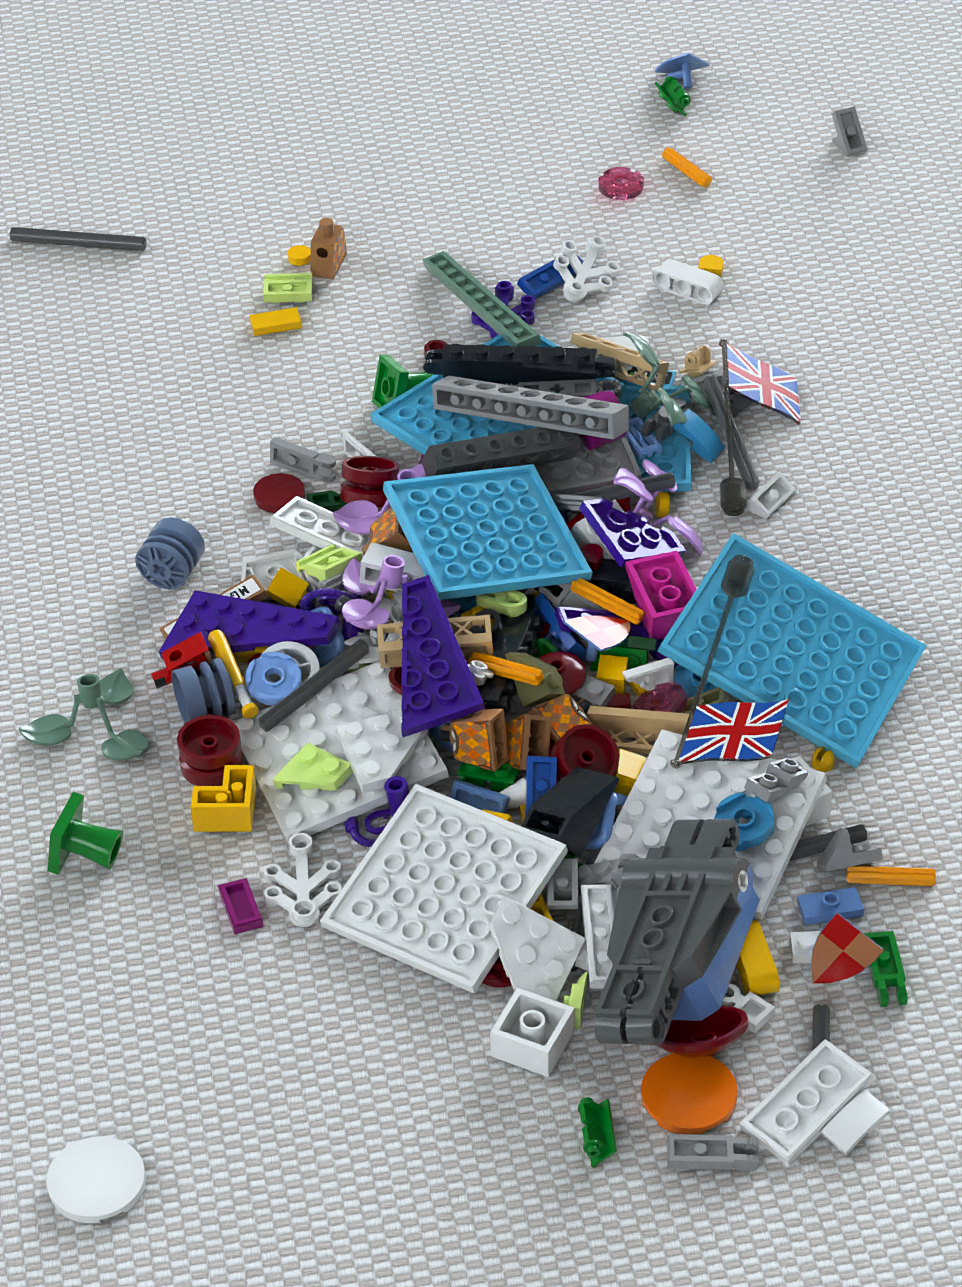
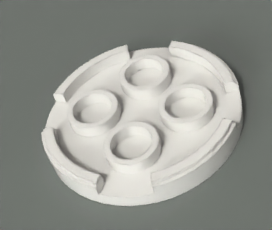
M100 1136L85 1138L64 1148L51 1162L46 1176L48 1195L56 1210L66 1218L81 1223H101L100 1220L113 1217L121 1212H128L139 1201L146 1183L144 1163L139 1153L122 1140Z

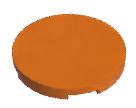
M676 1054L667 1055L649 1067L641 1084L643 1108L658 1122V1126L677 1134H704L706 1130L716 1127L722 1122H727L733 1115L737 1105V1083L733 1074L722 1062L711 1056L691 1058Z

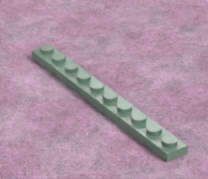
M445 251L423 259L424 267L511 346L528 347L541 344L540 335Z

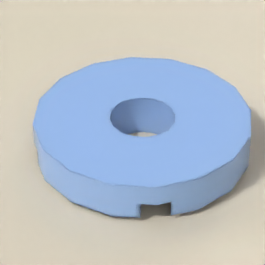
M267 652L249 663L245 673L246 687L249 694L256 701L266 705H276L302 684L301 669L291 656L281 652ZM270 674H278L281 676V679L278 682L271 683L266 680V677Z

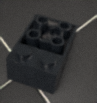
M576 767L531 805L521 827L566 844L567 854L580 858L620 779L615 776Z

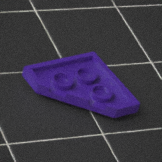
M604 498L583 501L579 507L581 513L620 567H625L626 561L676 550L682 558L686 551L671 530L663 526L659 530L646 524L648 519L629 510L627 513H623L612 507L613 502Z

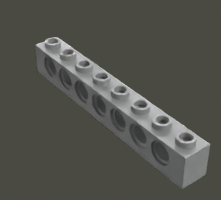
M447 376L432 384L433 409L612 440L629 431L628 405L455 376Z

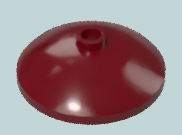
M721 1006L719 1010L702 1021L672 1020L663 1043L658 1046L669 1053L684 1057H713L717 1053L726 1050L743 1036L749 1026L748 1016L746 1012L739 1008Z

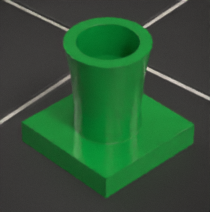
M380 354L371 402L380 408L433 374H427L425 371L409 373L390 355Z
M73 792L50 833L47 871L58 875L70 852L94 861L110 870L122 844L123 830L109 829L82 822L84 795Z

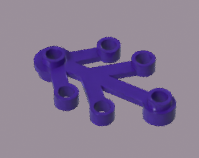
M500 281L495 287V296L507 307H509V301L514 299V287L509 281ZM525 295L521 297V304L511 310L518 316L520 315V318L528 325H532L535 322V313L532 311L535 308V298L531 295ZM472 311L471 322L489 331L491 339L499 335Z

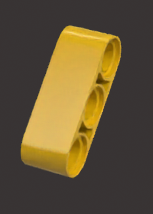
M754 919L751 922L736 968L746 995L751 991L759 996L779 992L780 981L761 925L757 919Z

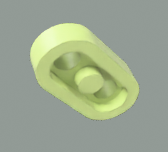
M515 590L476 595V603L479 606L495 610L509 617H518L527 610L526 595Z

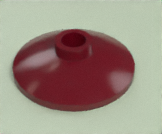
M551 652L539 658V660L556 667L557 672L562 677V686L565 694L570 695L576 692L585 682V665L574 654Z

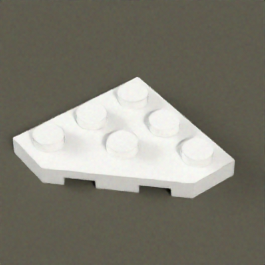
M401 709L336 726L338 739L362 793L384 788L385 782L389 778L396 776L401 766H405L415 751V745L428 733L427 729L403 738L401 733Z
M503 896L489 923V928L492 936L496 939L500 950V959L507 977L510 978L514 992L516 988H520L556 1001L586 938Z

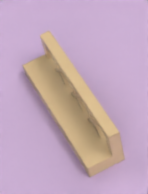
M585 332L572 333L570 343L577 345V348L597 349V355L616 358V369L619 368L620 371L616 370L615 377L644 386L648 379L645 372H652V366L643 359L638 351ZM659 359L660 364L658 365L659 370L656 373L658 374L656 384L650 383L648 389L657 391L659 387L663 388L669 362ZM627 363L635 366L638 372L634 375H629L624 365Z
M490 615L447 618L451 628L457 631L454 635L466 661L469 660L473 652L493 656ZM403 622L377 624L378 652L381 668L402 667ZM485 625L486 633L473 634L468 630L472 626ZM397 633L400 635L396 641L384 642V634Z
M590 706L587 712L591 724L609 733L617 744L618 750L623 749L641 755L650 754L654 745L649 743L657 740L661 730L687 736L694 714L601 706ZM628 737L637 739L631 743L622 742V740Z

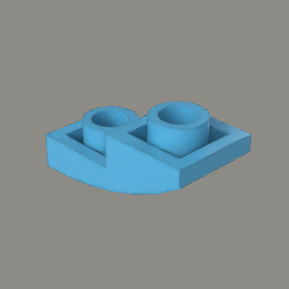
M687 409L684 414L688 421L685 424H675L674 429L693 441L690 448L692 451L712 463L725 447L715 432L698 415Z

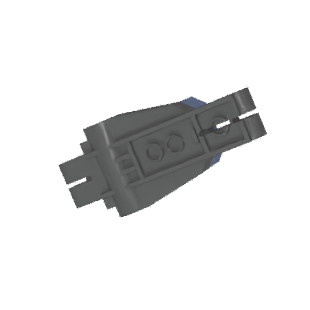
M734 819L676 820L672 824L664 846L649 848L646 858H631L625 863L607 956L613 966L594 1011L596 1017L594 1032L599 1043L661 1045L672 1020L702 1021L721 1008L760 901L753 888V873L750 863L745 858H738L735 853L739 842V827Z

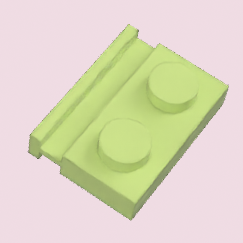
M312 273L264 274V303H302L312 301Z
M332 544L296 561L297 572L305 570L306 575L324 581L345 571L348 563L353 558L361 563L362 553L344 547L336 549V545Z

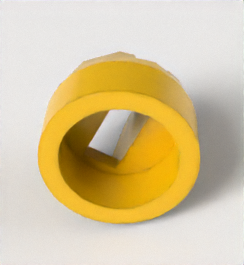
M825 747L817 748L812 755V767L821 772H828L834 768V753L831 750L825 751Z

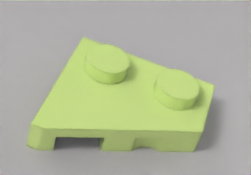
M307 742L273 778V783L279 789H283L285 784H297L300 786V789L305 790L319 788L336 791L353 773L349 762Z

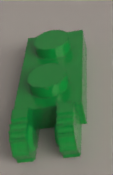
M894 931L864 933L884 949L877 959L869 965L873 986L877 989L880 1007L888 1006L889 994L886 987L896 986V996L899 1005H907L906 977Z

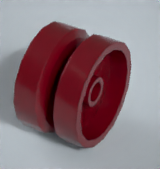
M355 456L344 459L342 461L341 475L346 481L341 484V500L347 504L357 500H367L375 504L377 508L383 507L387 501L383 485L385 481L397 480L400 467L398 462L376 456Z
M219 715L200 716L186 722L179 730L177 747L180 769L183 777L189 783L196 786H222L225 765H243L240 733L237 725L230 719Z
M582 724L566 731L553 745L548 757H557V784L576 767L613 776L618 768L620 755L617 744L609 733L598 726Z

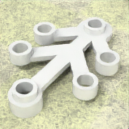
M593 236L588 240L585 246L587 255L583 264H581L575 253L577 246L571 240L563 242L560 249L563 255H558L553 263L554 268L559 271L565 282L563 287L564 297L572 303L580 302L587 293L608 292L613 284L610 277H615L620 269L619 264L615 261H608L605 267L591 269L595 259L601 257L606 249L605 240L601 236ZM569 263L577 275L575 279L567 268ZM600 277L598 282L584 284L586 279Z
M296 833L289 839V851L296 858L297 880L283 872L277 864L265 866L263 873L264 880L267 883H279L296 894L297 901L284 895L278 886L267 887L264 891V897L267 905H279L289 911L290 921L294 925L308 927L318 921L319 909L329 901L333 902L342 890V886L335 881L328 882L324 886V891L310 900L309 895L327 879L334 880L339 878L341 875V864L337 860H327L323 867L309 878L308 857L313 852L312 838L306 833Z

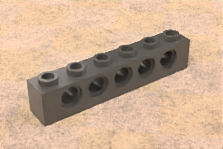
M538 427L431 445L424 454L421 463L426 477L530 464L536 466L570 460L582 444L577 433Z

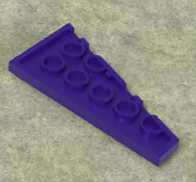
M429 575L403 583L401 733L404 738L484 710L485 707Z
M195 590L160 648L159 654L163 659V651L199 632L202 633L208 650L214 654L208 641V635L213 630H221L224 633L232 653L254 651L255 647L268 646L269 648L274 644L286 641L301 643L305 646L330 644L341 623L338 616Z

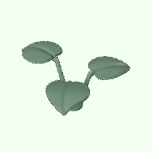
M630 332L623 334V336L628 337L643 359L652 366L651 374L644 386L638 390L641 395L630 403L633 411L641 419L647 417L663 403L670 425L685 424L688 421L679 404L672 399L683 392L691 393L694 400L702 407L707 409L712 407L699 385L687 375L682 377L686 386L671 394H668L661 387L657 389L659 395L654 390L647 391L659 370L658 365L660 361L653 348L642 337Z
M122 668L101 680L95 674H86L79 677L77 680L79 694L74 695V705L69 721L65 716L51 714L38 718L27 726L19 727L20 734L32 743L44 746L59 744L71 737V730L69 728L74 726L79 704L82 703L88 709L99 707L111 739L103 742L101 746L105 757L111 760H127L137 757L149 749L147 738L136 730L128 729L116 735L105 711L104 703L108 705L121 704L133 695V686Z

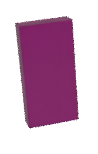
M247 878L218 885V892L234 935L263 927V919Z

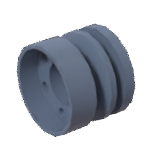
M173 517L163 518L155 524L148 538L139 548L135 556L136 567L140 574L151 584L168 590L178 589L184 585L193 568L205 551L204 539L200 532L188 522Z
M220 658L212 659L210 667L206 661L200 663V676H197L192 666L172 671L171 677L174 694L184 723L196 717L207 715V708L210 709L213 715L222 716V710L226 716L235 714L234 687L230 675Z

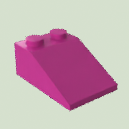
M677 550L625 562L637 606L645 612L642 623L649 637L657 640L664 639L697 589Z

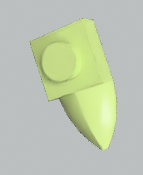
M588 970L581 975L576 984L572 983L570 996L565 995L563 1002L565 1005L574 1007V1028L581 1029L588 986Z

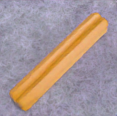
M667 147L662 153L663 159L701 187L707 188L712 182L711 176L673 148Z
M582 578L576 581L573 580L570 590L573 593L635 625H639L642 622L645 614L642 609Z
M473 652L468 660L469 663L473 660L483 662L487 665V670L492 671L496 675L538 686L544 679L541 669L487 654Z
M847 867L846 880L847 883L934 886L936 872L933 868Z

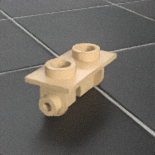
M700 345L696 350L685 356V367L679 370V373H687L689 377H700L702 373L708 372L710 368L716 365L717 361H711L710 349L706 345Z

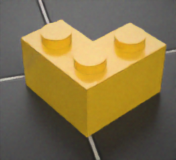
M225 765L222 786H193L190 808L194 832H252L256 799L254 765Z

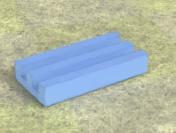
M640 417L629 419V431L626 434L630 448L638 460L643 459L644 454H647V457L653 456L655 451L662 454V445L653 434L648 437L641 435L644 422ZM642 436L646 438V441L648 442L649 446L642 439Z

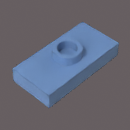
M458 779L453 782L450 798L479 810L485 809L504 814L507 813L510 800L509 796Z
M856 887L797 896V905L804 925L828 922L836 912L845 919L862 917L864 914V908Z

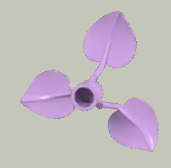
M643 460L642 465L651 476L666 473L651 461ZM621 468L616 473L613 484L624 486L641 497L633 513L648 519L646 524L653 527L669 522L674 529L696 548L700 556L702 554L700 537L692 527L679 517L667 515L653 523L651 522L653 516L647 508L660 491L650 494L644 484L633 473L625 468ZM676 482L675 487L669 489L671 492H675L677 490Z
M422 463L411 469L401 470L397 475V480L426 477ZM357 500L334 511L333 517L342 528L349 532L360 535L370 534V526L387 511L390 504L387 500L382 510L378 512L377 506L372 502Z
M388 555L383 558L381 573L374 586L359 583L361 567L359 561L353 558L348 563L343 574L344 587L358 595H365L370 592L373 594L378 592L374 604L364 599L347 601L342 608V615L347 622L363 629H377V624H386L388 622L389 612L378 606L381 603L385 588L395 589L401 583L407 582L408 575L403 574L405 561L401 557ZM440 600L447 618L454 612H458L461 608V605L452 601Z

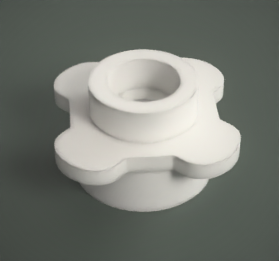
M473 660L470 664H467L476 685H484L486 678H492L494 675L492 671L487 670V665L483 662Z

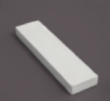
M611 884L581 885L580 893L584 935L586 938L589 988L602 989L613 966L607 956L614 919Z

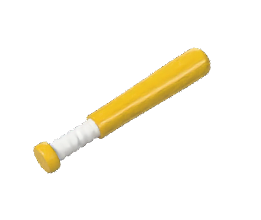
M213 630L208 635L211 648L216 658L222 660L226 671L230 675L234 693L237 694L242 705L241 712L243 717L247 719L253 718L259 712L258 706L252 703L246 690V683L224 633L221 630Z

